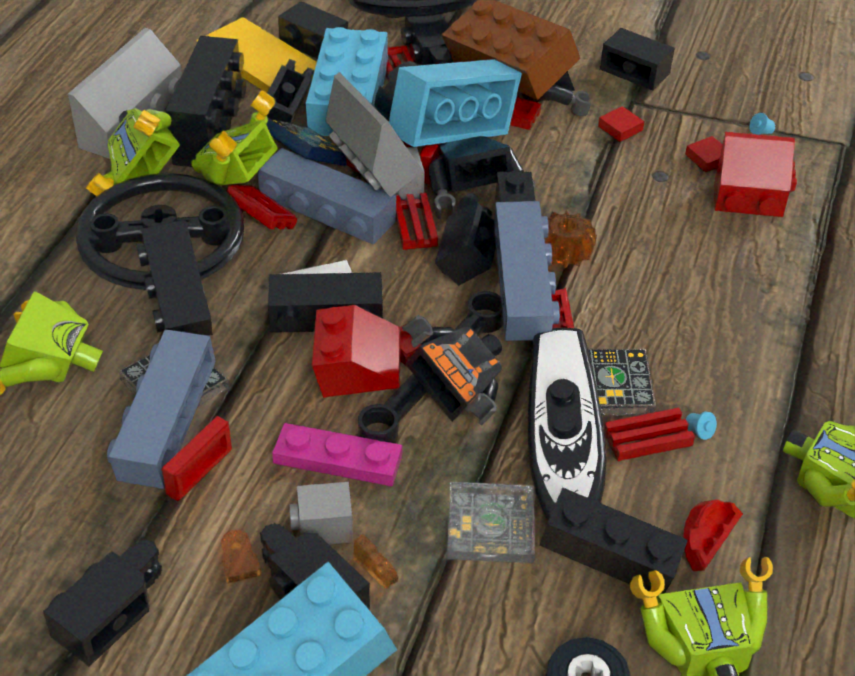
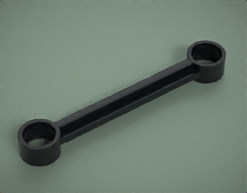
M490 291L473 294L468 300L467 317L454 330L467 326L472 328L478 336L481 333H492L499 330L503 326L501 296ZM479 310H490V311H493V312H495V313H494V314H481V313H478L477 311H479ZM413 374L384 404L370 405L360 412L358 416V437L389 443L397 442L399 422L427 393L426 389ZM374 423H383L390 426L389 429L379 432L369 430L366 427Z

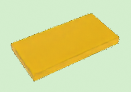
M244 17L206 35L238 39L239 52L244 54V66L241 77L266 93L281 66H286L289 59L296 61L294 70L303 74L308 67L315 71L317 64L315 60Z

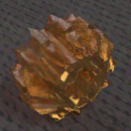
M567 210L561 215L556 212L551 213L550 218L548 217V238H544L545 244L551 243V265L561 263L567 268L568 264L572 263L580 266L583 260H590L597 238L595 234L596 229L592 227L590 219H582L580 213L571 215Z

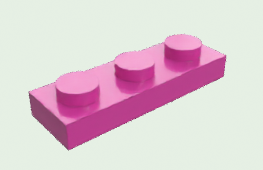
M284 423L272 455L273 464L393 487L402 459L403 445Z

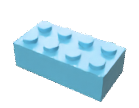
M342 27L326 28L306 100L307 127L322 136H329L333 132L326 122L333 79L339 72L375 108V96L379 87H383L388 61L387 32H379L372 29L348 30Z
M495 59L399 67L389 123L399 138L412 147L453 142L477 136L506 135L509 131L522 73Z
M327 562L187 676H367L392 655L397 648L385 628L332 565Z

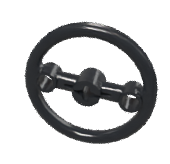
M477 0L348 1L353 7L363 12L382 15L387 18H400L454 12L473 5Z
M177 173L144 175L118 183L94 198L84 209L77 222L75 232L76 243L84 263L99 277L123 287L147 290L144 277L151 276L150 271L131 270L118 266L105 259L99 252L113 253L119 250L123 243L143 242L141 229L186 220L190 238L201 237L202 241L208 245H219L211 254L197 261L202 280L224 267L240 248L244 236L243 215L237 201L226 190L206 179ZM156 191L188 192L202 196L217 205L206 207L200 211L199 216L177 218L176 211L172 207L159 204L146 208L141 214V220L119 222L115 215L106 213L110 208L123 200Z

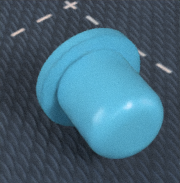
M757 113L751 119L749 128L752 134H771L775 130V123L768 119L766 114Z
M691 413L686 417V421L689 424L688 431H692L700 439L707 440L714 435L717 421L713 413Z

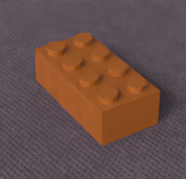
M477 0L469 10L454 21L442 34V38L447 49L450 51L454 63L495 59L521 72L518 91L537 100L581 59L570 29L496 0Z

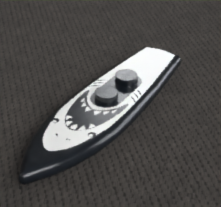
M553 328L550 332L537 333L533 338L528 398V454L534 490L547 520H549L562 487L599 503L602 501L605 488L607 458L602 411L585 335L581 329Z

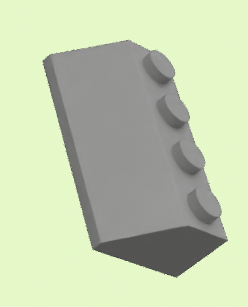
M144 28L68 93L78 148L110 159L107 145L108 140L120 125L119 116L122 112L134 108L141 111L153 109L163 112L168 106L182 76L181 64L151 29Z
M340 72L337 73L333 79L326 122L333 130L329 137L348 160L353 163L361 175L366 178L375 191L382 188L391 197L421 174L423 170L390 123Z

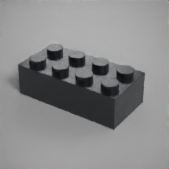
M200 35L165 110L171 117V125L168 129L180 145L171 156L173 165L193 167L192 156L195 153H199L215 135L231 129L232 117H237L239 100L240 98L244 99L246 94V80L241 79L244 54L239 52L238 39Z

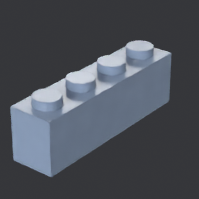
M283 148L275 153L258 171L259 190L278 204L374 245L396 222L395 194L389 197L383 189L379 188L375 191L366 182L315 161L305 159Z
M540 201L496 202L494 234L505 341L533 340L537 333L552 331L553 324H559L560 319L559 302L552 301L551 296L556 291L555 272H548V266L552 264L551 243L545 244L544 238H548V217L541 216Z
M165 329L159 344H155L152 347L150 364L145 375L142 374L139 377L136 386V396L132 405L127 406L124 410L122 427L117 439H112L108 447L107 460L111 463L117 481L161 489L165 488L162 467L180 451L204 392L205 385L216 362L210 336Z

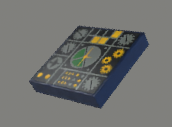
M268 118L266 126L271 136L305 159L341 166L347 165V157L333 142L309 127Z

